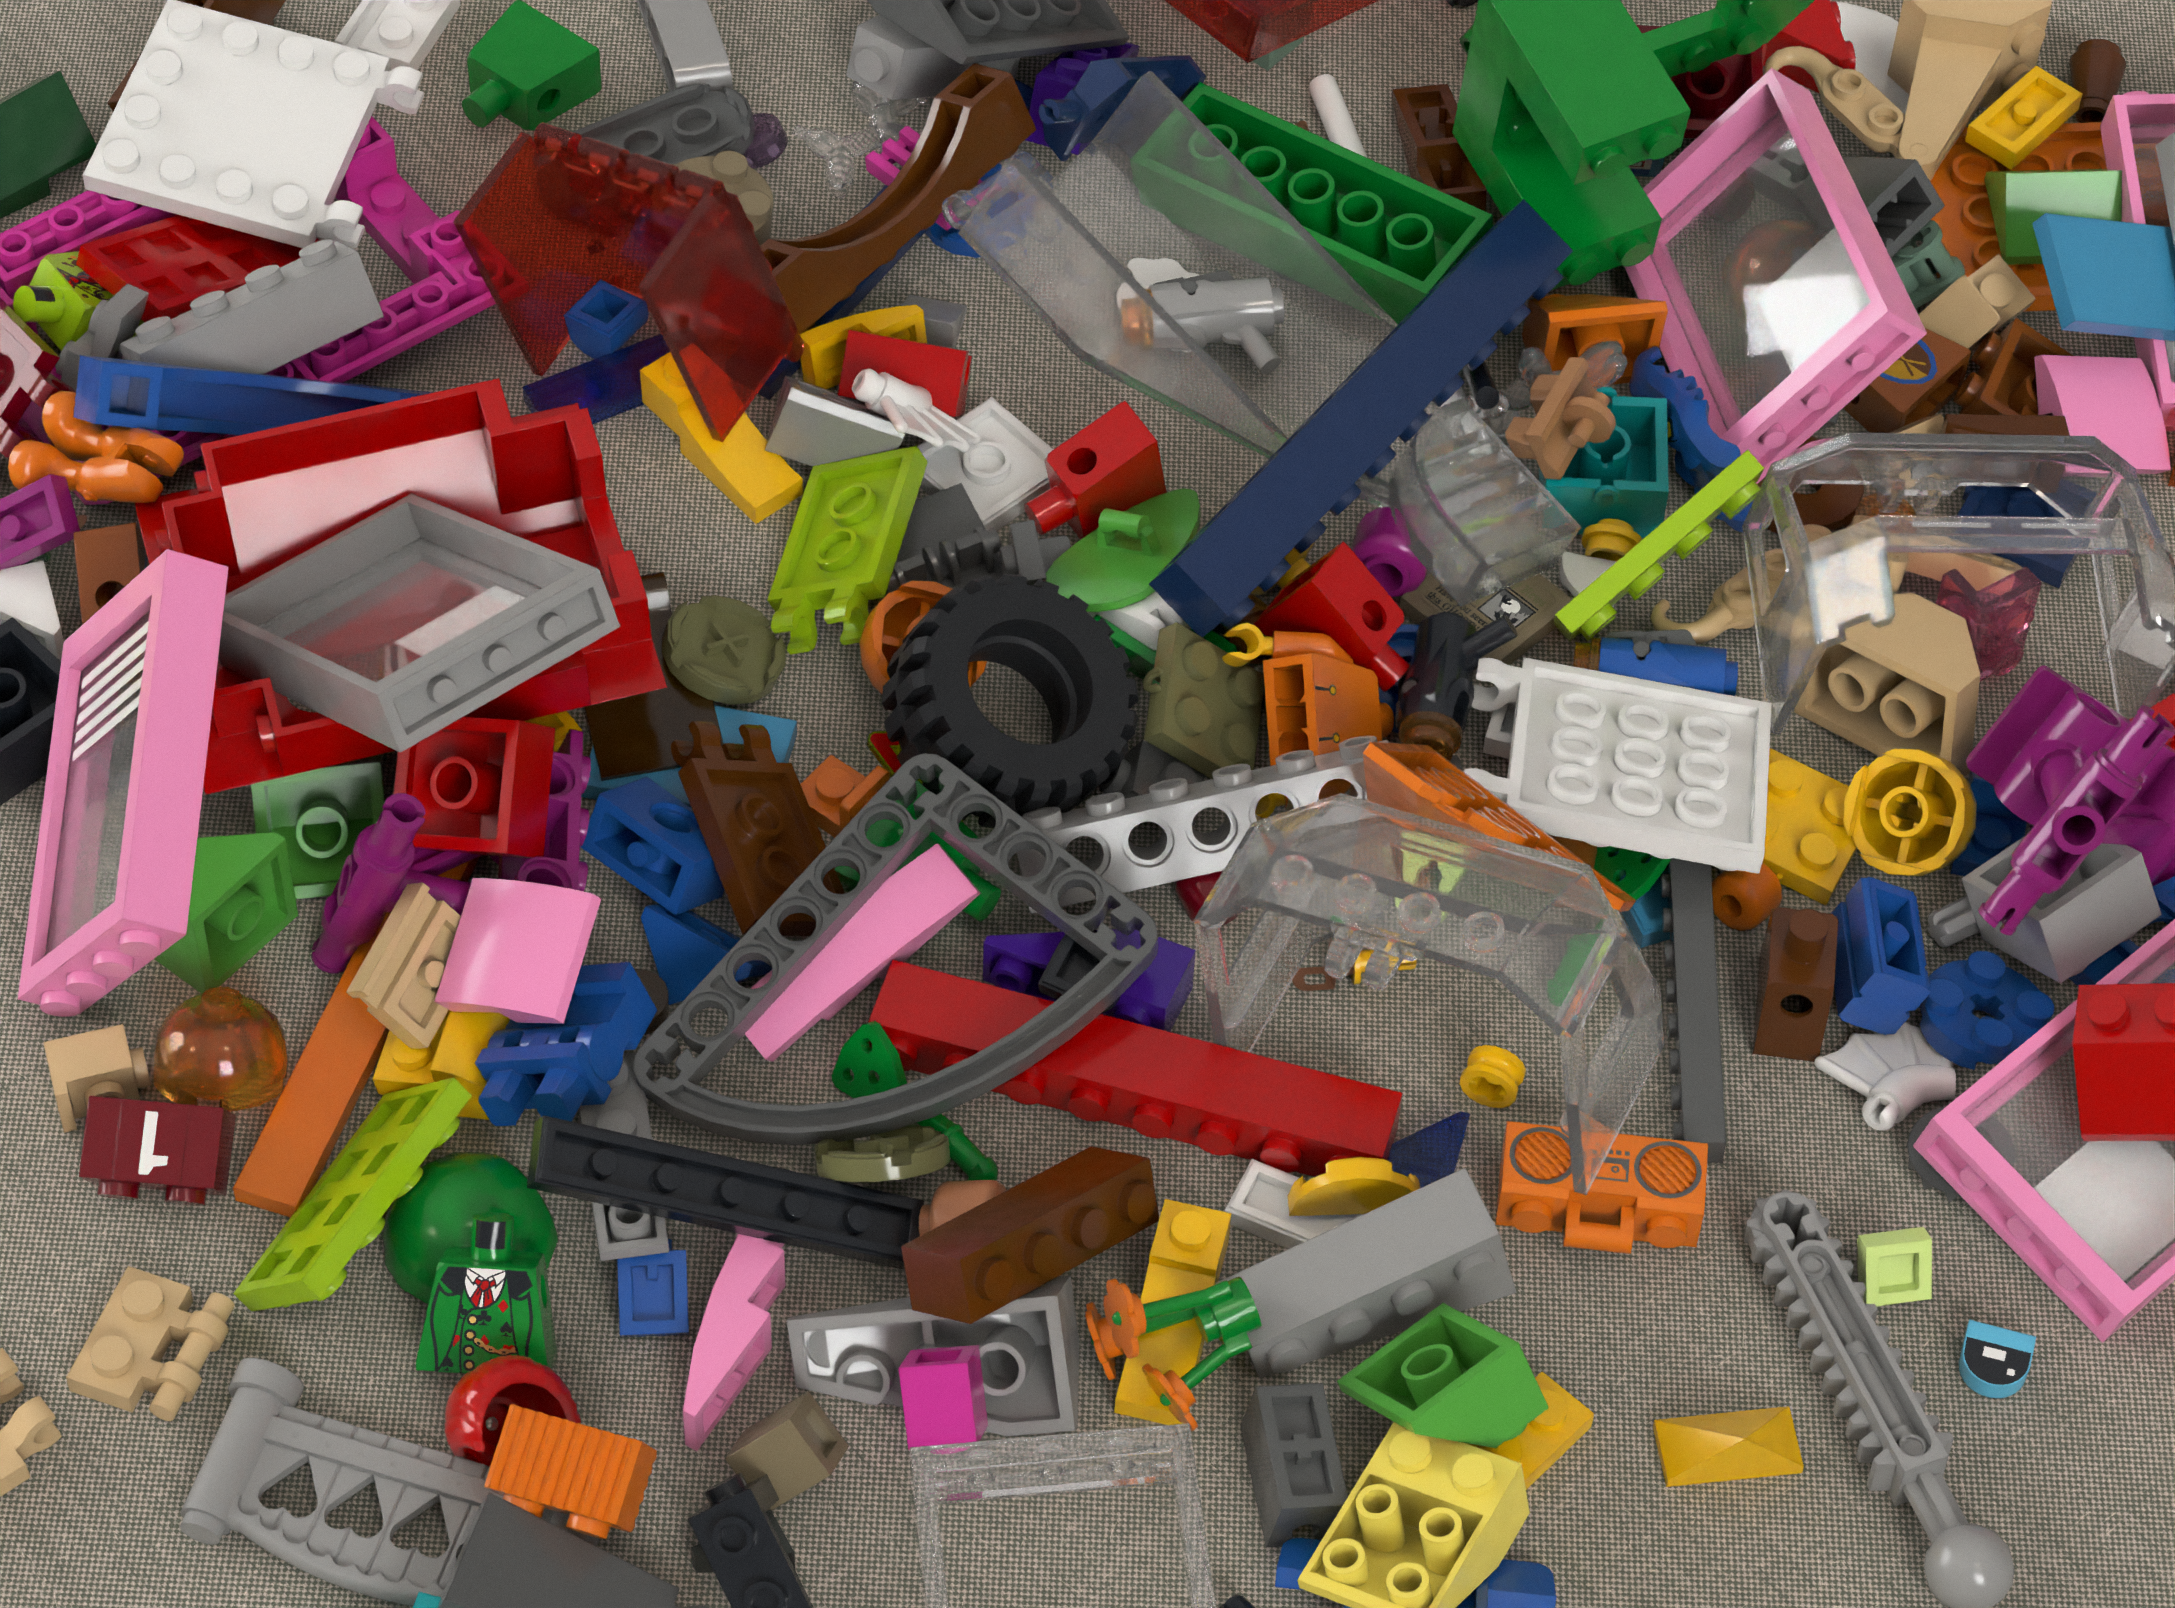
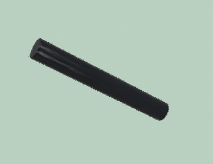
M1484 361L1474 371H1471L1465 365L1462 370L1476 404L1482 409L1495 407L1499 402V393L1486 362Z

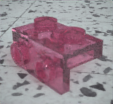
M2027 566L1979 591H1976L1957 569H1952L1943 574L1936 604L1966 619L1980 671V681L1992 675L2002 676L2007 674L2023 658L2025 641L2030 624L2035 616L2034 610L2042 582Z

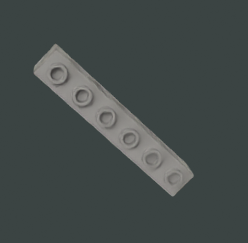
M1359 736L1350 738L1339 743V751L1314 756L1312 750L1288 752L1275 759L1276 765L1251 770L1248 764L1222 767L1212 773L1213 779L1188 784L1184 778L1168 779L1151 785L1149 787L1150 793L1124 799L1123 793H1106L1088 799L1085 802L1086 808L1061 813L1059 807H1044L1027 812L1022 817L1065 850L1068 844L1077 837L1089 836L1096 839L1100 843L1097 853L1092 858L1080 862L1121 893L1135 891L1384 834L1378 828L1383 819L1368 808L1363 762L1364 750L1370 742H1377V737ZM1388 740L1379 741L1382 743H1389ZM1344 779L1351 783L1350 792L1342 802L1330 805L1319 801L1320 790L1328 781ZM1279 793L1288 798L1285 811L1278 817L1265 819L1255 814L1257 803L1268 794ZM1214 807L1225 812L1223 824L1213 832L1202 833L1192 828L1195 815L1205 808ZM1143 822H1154L1163 828L1162 834L1156 843L1148 847H1138L1128 841L1129 834L1136 825ZM1023 849L1017 852L1023 877L1034 876L1042 871L1046 864V859L1040 852L1034 849ZM1071 888L1062 894L1059 899V906L1064 907L1095 900L1096 896L1086 888ZM1029 906L1031 914L1037 913L1034 909H1032Z

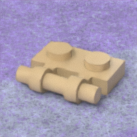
M128 1266L66 1376L69 1391L133 1413L143 1392L146 1390L156 1394L149 1406L150 1412L162 1420H174L183 1402L192 1401L202 1382L199 1372L209 1353L218 1351L228 1335L229 1328L226 1322L234 1309V1302L227 1296L214 1292L209 1295L201 1311L189 1313L188 1310L193 1302L190 1286ZM172 1340L183 1343L174 1361L160 1362Z

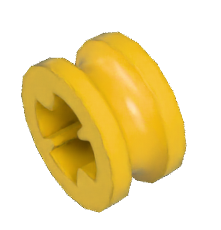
M1482 1045L1475 1047L1469 1054L1468 1067L1463 1070L1459 1084L1462 1091L1470 1099L1481 1105L1491 1108L1511 1106L1517 1098L1518 1086L1525 1077L1526 1068L1523 1062L1515 1054L1497 1046Z

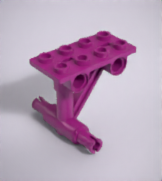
M2042 665L2037 668L1966 759L1968 769L1992 784L1998 799L2012 813L2029 824L2034 825L2012 852V859L2010 861L2013 867L1987 901L1978 908L1979 914L1988 924L1995 928L2001 921L2003 924L1999 928L2000 932L2008 936L2013 935L2017 929L2016 927L2044 893L2053 894L2054 891H2059L2088 854L2100 844L2128 845L2141 852L2152 886L2175 876V750L2165 744L2169 738L2175 735V727L2164 716L2158 713L2154 719L2152 718V715L2155 713L2154 709L2141 705L2137 710L2136 716L2130 721L2049 667Z
M569 729L558 751H553L544 857L490 856L498 864V879L547 884L579 891L585 890L588 865L587 862L579 861L580 847L583 845L588 831L589 810L581 808V795L584 793L589 781L591 759L588 756H583L582 731ZM406 793L390 795L383 804V810L376 824L367 826L359 833L353 852L346 858L340 878L332 894L326 899L320 914L323 929L312 946V950L315 951L312 952L311 959L322 971L330 974H339L345 971L358 946L369 942L375 936L386 913L392 912L407 884L425 883L430 888L428 893L437 901L444 900L460 916L462 915L471 882L437 875L481 855L414 848L412 841L418 829L423 825L425 818H422V816L426 813L422 803L414 796Z

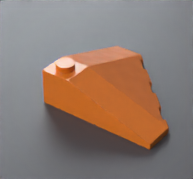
M1370 742L1364 750L1363 762L1368 808L1383 819L1378 826L1379 830L1400 846L1410 850L1415 843L1421 848L1615 912L1629 911L1637 901L1429 745Z

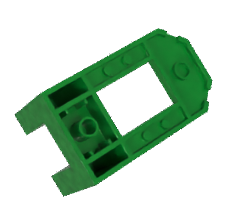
M1478 0L1452 134L1503 216L1524 199L1573 250L1557 268L1564 277L1552 290L1568 284L1574 286L1584 284L1599 273L1621 265L1625 267L1634 266L1653 254L1662 218L1629 166L1649 158L1653 160L1662 159L1682 145L1691 109L1670 77L1687 71H1701L1712 62L1735 54L1746 55L1754 52L1762 45L1768 43L1815 0H1717L1714 9L1645 33L1640 32L1621 0Z

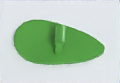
M1176 489L1150 498L1126 511L1105 508L1099 517V527L1076 542L1053 562L1046 572V581L1059 586L1058 594L1069 599L1074 594L1089 605L1085 610L1086 612L1121 609L1144 600L1155 592L1149 583L1198 531L1201 509L1197 492L1192 489Z

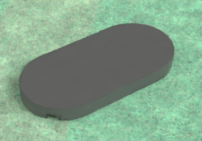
M693 84L672 90L568 133L552 142L541 153L543 161L538 167L534 165L532 181L537 198L542 207L549 213L563 219L576 221L607 217L655 197L659 174L665 166L677 164L690 158L715 156L719 152L728 150L743 155L752 144L755 136V123L750 104L741 93L734 89L723 86V93L711 91L709 84Z

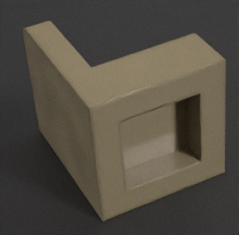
M808 1391L748 1427L727 1454L725 1460L736 1474H743L747 1483L766 1474L768 1475L779 1497V1500L768 1509L772 1511L829 1477L849 1445Z

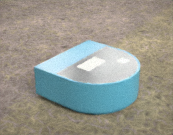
M1969 1319L1959 1358V1372L1963 1381L1974 1392L1985 1397L2005 1398L2015 1394L2026 1381L2031 1366L2036 1336Z

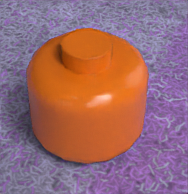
M1764 863L1761 865L1759 874L1740 870L1723 871L1712 881L1713 912L1722 923L1732 929L1746 931L1756 928L1771 915L1772 909L1780 906L1782 887L1777 875Z

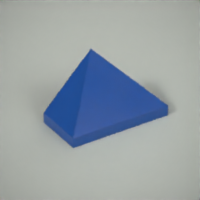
M660 904L645 906L641 915V921L659 977L668 988L669 1005L683 1001L741 939L690 910L675 916ZM751 960L739 967L735 980L738 984L766 975L772 968L763 961Z

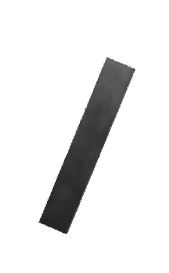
M544 1115L536 1120L534 1125L527 1188L903 1270H905L901 1246L920 1236L919 1214L921 1207L924 1205V1200Z

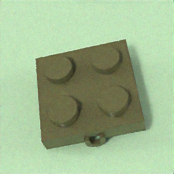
M1176 622L1159 629L1154 669L1146 674L1143 681L1144 690L1150 693L1144 740L1213 779L1212 773L1215 770L1230 765L1248 764L1251 770H1254L1264 693V674L1247 664L1242 667L1227 665L1222 660V657L1227 654L1226 651ZM1153 680H1156V681L1159 682L1160 684H1159V685H1158L1157 683L1152 684V682H1153Z

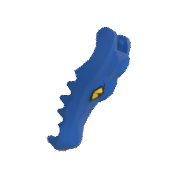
M1654 346L1642 352L1636 358L1629 383L1630 393L1632 397L1667 398L1668 445L1676 450L1674 457L1675 469L1688 484L1694 487L1696 494L1741 456V453L1736 445L1719 438L1710 428L1708 422L1709 404L1707 400H1702L1704 398L1703 390L1700 387L1697 388L1695 377H1685L1682 369L1667 374L1664 365H1654L1653 363L1662 357L1658 346ZM1754 500L1731 520L1723 512L1716 517V519L1723 520L1734 530L1743 533L1759 530L1764 522L1760 507Z

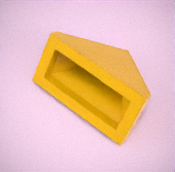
M1789 1406L1657 1419L1653 1423V1431L1666 1487L1802 1473L1804 1468Z

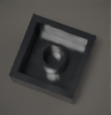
M13 617L0 625V806L47 774L61 661Z

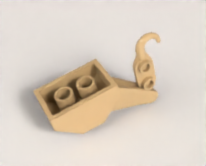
M1903 0L1887 75L1909 95L1905 114L1865 78L1862 73L1853 69H1842L1832 64L1824 55L1814 49L1793 46L1777 50L1767 59L1764 66V74L1771 68L1778 71L1783 66L1788 65L1805 69L1814 78L1824 106L1869 149L1878 153L1890 152L1896 159H1916L1931 181L1940 164L1978 108H1988L2037 65L2041 45L2046 35L2045 29L2052 0Z
M1807 524L1794 529L1791 534L1789 551L1784 549L1766 551L1762 556L1718 587L1713 594L1706 614L1697 621L1678 623L1668 619L1666 612L1670 608V603L1666 599L1660 600L1653 607L1650 619L1656 631L1686 629L1691 633L1696 644H1700L1716 638L1725 630L1731 628L1748 629L1753 627L1757 622L1764 619L1798 593L1804 613L1801 619L1794 713L1880 757L1885 755L1882 753L1892 749L1926 750L1950 761L1964 777L1970 773L1966 759L1973 749L1980 671L1966 619L1915 593L1886 594L1882 590L1871 588L1852 580L1845 574L1844 548L1826 527Z

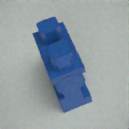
M631 963L582 965L564 1024L517 1023L510 1019L505 1029L498 1030L492 1035L488 1047L481 1050L475 1061L476 1066L487 1082L479 1096L478 1102L492 1124L495 1126L516 1125L524 1109H537L541 1117L544 1115L572 1122L580 1106L605 1104L612 1091L607 1081L613 1080L619 1074L623 1063L624 1050H636L658 1011Z

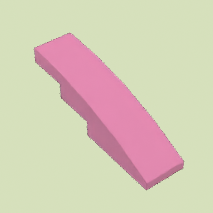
M938 843L890 876L753 1024L745 1033L746 1037L765 1060L773 1062L821 1018L829 1021L877 977L884 980L892 959L905 962L978 897L981 892ZM772 970L750 989L760 988L768 983L772 976Z
M738 1234L714 1283L693 1347L683 1406L685 1445L695 1451H698L772 1349L771 1316L767 1311L786 1286L784 1250L781 1249L784 1246L783 1243Z

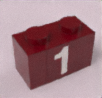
M89 1096L79 1177L92 1184H97V1195L102 1197L137 1200L139 1188L164 1190L165 1202L205 1206L207 1194L226 1196L236 1116L221 1107Z

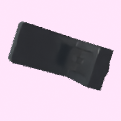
M739 1473L704 1491L709 1503L705 1504L688 1518V1521L731 1607L814 1608L766 1513L779 1500L768 1475L766 1474L747 1483L743 1474Z

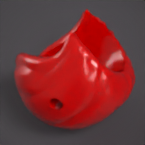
M506 1355L483 1362L473 1371L467 1372L459 1380L448 1398L445 1408L446 1422L444 1428L447 1442L456 1457L490 1467L510 1404L575 1423H581V1416L577 1411V1404L572 1398L571 1391L560 1376L550 1367L535 1362L526 1356ZM488 1418H491L493 1421L490 1429L486 1427V1420Z

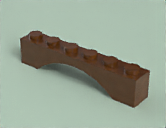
M972 64L934 97L925 127L911 156L893 182L868 207L847 222L820 234L796 239L769 238L727 275L755 330L792 343L798 338V334L813 329L815 322L838 302L850 297L855 292L857 285L879 266L885 265L894 259L902 246L917 233L932 226L937 221L940 213L960 196L972 191L978 185L979 180L1000 161L1011 157L1018 150L1019 145L1037 130L1012 74L980 64Z

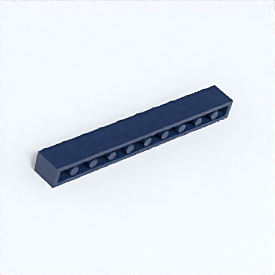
M1524 199L1520 201L1479 239L1159 572L1149 585L1197 635L1204 637L1220 623L1228 631L1232 629L1255 606V603L1248 597L1249 594L1257 586L1266 592L1291 568V565L1284 557L1293 548L1299 554L1303 553L1325 532L1327 527L1320 519L1328 511L1336 517L1359 496L1362 490L1355 482L1363 474L1371 480L1397 455L1390 447L1397 437L1406 443L1431 419L1424 411L1430 402L1433 401L1440 407L1464 384L1465 381L1458 375L1462 368L1466 365L1471 371H1474L1497 349L1498 345L1491 339L1495 333L1500 330L1504 336L1508 335L1529 315L1531 310L1524 304L1532 295L1537 301L1541 300L1561 281L1564 276L1557 268L1573 250Z

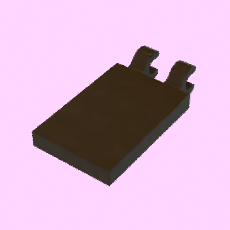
M664 572L640 576L648 599L652 640L667 688L583 707L601 781L682 767L677 765L672 757L671 743L674 740L694 741L688 726L692 721L713 722L720 732L721 746L724 744L713 700H708L687 689L669 671L661 653L662 633L673 614Z

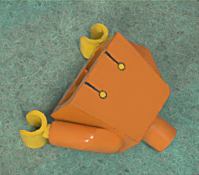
M1250 623L1239 624L1223 634L1225 637H1240L1247 645V654L1230 652L1224 655L1222 660L1227 665L1242 667L1259 655H1271V659L1263 660L1270 766L1276 765L1275 759L1278 756L1288 752L1312 750L1314 756L1339 751V743L1350 738L1375 736L1377 737V742H1379L1391 733L1394 726V714L1388 704L1379 701L1378 678L1373 670L1354 665L1352 657L1330 636L1323 633L1273 631L1272 637L1263 636L1260 629ZM1344 779L1328 781L1320 790L1319 801L1325 804L1338 801L1351 788V783ZM1279 793L1268 794L1259 800L1255 814L1266 819L1273 813L1275 807L1284 806L1286 809L1288 798Z

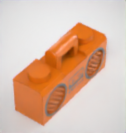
M1507 1121L1500 1160L1495 1225L1512 1226L1528 1233H1539L1546 1230L1562 1232L1564 1225L1563 1247L1631 1254L1633 1240L1649 1242L1661 1248L1697 1247L1705 1210L1708 1143Z

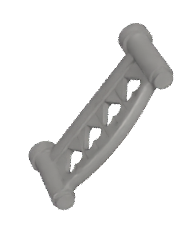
M242 1359L228 1386V1391L233 1399L182 1507L181 1516L183 1520L180 1525L182 1532L198 1542L209 1545L218 1544L222 1535L229 1534L231 1530L240 1532L271 1554L315 1577L350 1591L380 1600L413 1606L419 1592L442 1597L478 1508L489 1492L503 1499V1496L484 1487L490 1467L298 1409L296 1406L304 1391V1385L295 1374L276 1363L264 1359ZM305 1463H310L317 1496V1507L312 1514L301 1518L294 1517L287 1511L285 1506L278 1509H268L260 1503L261 1496L267 1489ZM370 1483H375L383 1517V1527L378 1534L364 1538L355 1534L351 1526L344 1529H334L327 1525L326 1517L331 1510ZM437 1502L441 1503L449 1537V1547L443 1555L429 1558L421 1554L417 1546L410 1549H399L392 1544V1537L398 1529ZM544 1509L541 1519L595 1546L598 1545L600 1538L565 1527L569 1515Z

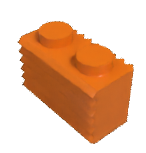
M510 1404L484 1487L503 1496L504 1500L539 1518H542L545 1508L567 1514L569 1517L566 1528L606 1540L610 1527L629 1533L634 1529L635 1519L639 1514V1505L643 1501L644 1491L648 1486V1477L652 1473V1464L656 1460L657 1450L634 1438H628Z

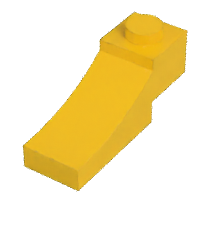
M688 341L640 370L642 402L680 437L681 453L755 524L803 495V478L780 455L765 451L767 440L736 401L726 385L725 375Z
M1169 1199L1164 1200L1149 1254V1263L1140 1299L1142 1304L1203 1290L1218 1282L1229 1243L1231 1213ZM1195 1319L1137 1337L1139 1355L1131 1359L1126 1357L1115 1397L1114 1413L1182 1428L1183 1422L1181 1423L1175 1418L1168 1407L1160 1402V1398L1150 1387L1142 1367L1148 1363L1153 1369L1157 1368L1163 1375L1167 1371L1173 1370L1180 1378L1199 1363L1205 1342Z

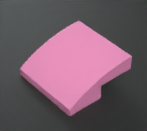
M2039 355L2034 357L2038 415L2065 416L2072 442V455L2066 472L2158 474L2171 470L2162 411L2154 385L2141 358Z
M473 878L434 1002L453 1012L500 1013L517 1023L564 1024L601 898L593 893L547 884L506 879Z

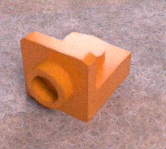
M830 755L800 785L817 826L835 838L890 779V772L878 765L865 777L841 760Z

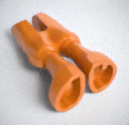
M59 391L50 396L45 402L42 411L44 429L56 447L39 441L25 440L14 447L9 457V476L13 485L18 490L49 474L66 477L69 491H77L87 501L107 500L126 503L156 502L164 489L161 481L152 473L172 477L183 461L184 451L176 442L147 429L111 426L103 430L100 424L74 418L76 392Z

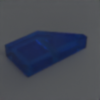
M1460 1111L1392 1143L1388 1161L1392 1162L1393 1171L1407 1177L1410 1173L1415 1175L1419 1179L1420 1188L1456 1172L1468 1129L1470 1114Z

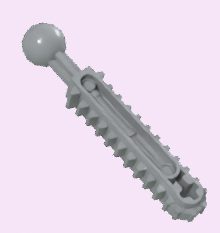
M1782 1190L1766 1199L1759 1197L1755 1201L1751 1219L1746 1221L1743 1236L1744 1242L1749 1244L1752 1262L1762 1263L1765 1266L1762 1276L1764 1284L1776 1285L1775 1305L1788 1307L1785 1322L1787 1327L1799 1328L1800 1334L1797 1346L1800 1350H1811L1812 1356L1809 1364L1811 1372L1824 1374L1821 1387L1823 1394L1836 1396L1833 1409L1835 1416L1848 1418L1845 1432L1848 1440L1860 1441L1856 1459L1859 1463H1872L1867 1482L1868 1489L1870 1491H1887L1895 1506L1906 1502L1911 1504L1932 1543L1926 1551L1924 1562L1928 1587L1943 1606L1948 1608H1992L2006 1596L2013 1585L2015 1571L2009 1546L1995 1531L1975 1523H1968L1943 1478L1954 1439L1951 1432H1937L1940 1421L1937 1415L1925 1414L1924 1408L1927 1401L1925 1393L1912 1391L1914 1373L1912 1370L1900 1369L1902 1352L1900 1348L1888 1347L1887 1342L1890 1330L1888 1326L1876 1325L1875 1320L1878 1308L1875 1304H1865L1863 1302L1866 1287L1863 1282H1852L1851 1276L1854 1265L1851 1260H1840L1839 1255L1842 1243L1839 1239L1828 1238L1830 1221L1827 1217H1822L1821 1213L1816 1209L1817 1202L1813 1199L1809 1200L1800 1193L1789 1190Z

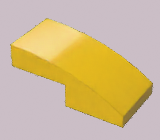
M918 305L896 306L859 313L817 326L797 335L803 380L806 383L824 389L840 384L848 330L850 329L927 343L924 312Z

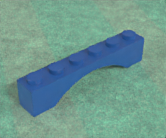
M80 355L73 417L100 425L150 430L244 435L433 392Z

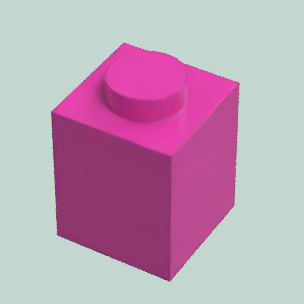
M979 1345L910 1350L899 1366L908 1450L929 1448V1454L935 1457H950L967 1453L971 1450L970 1445L978 1444L988 1427Z

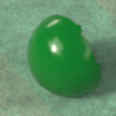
M453 1152L421 1167L423 1174L420 1180L408 1193L392 1202L385 1217L386 1222L382 1229L385 1265L401 1289L426 1304H429L437 1265L446 1248L455 1246L471 1247L472 1216L474 1214L499 1212L512 1215L514 1217L513 1250L544 1254L546 1269L549 1267L558 1242L553 1217L538 1191L527 1188L528 1178L506 1159L487 1152Z

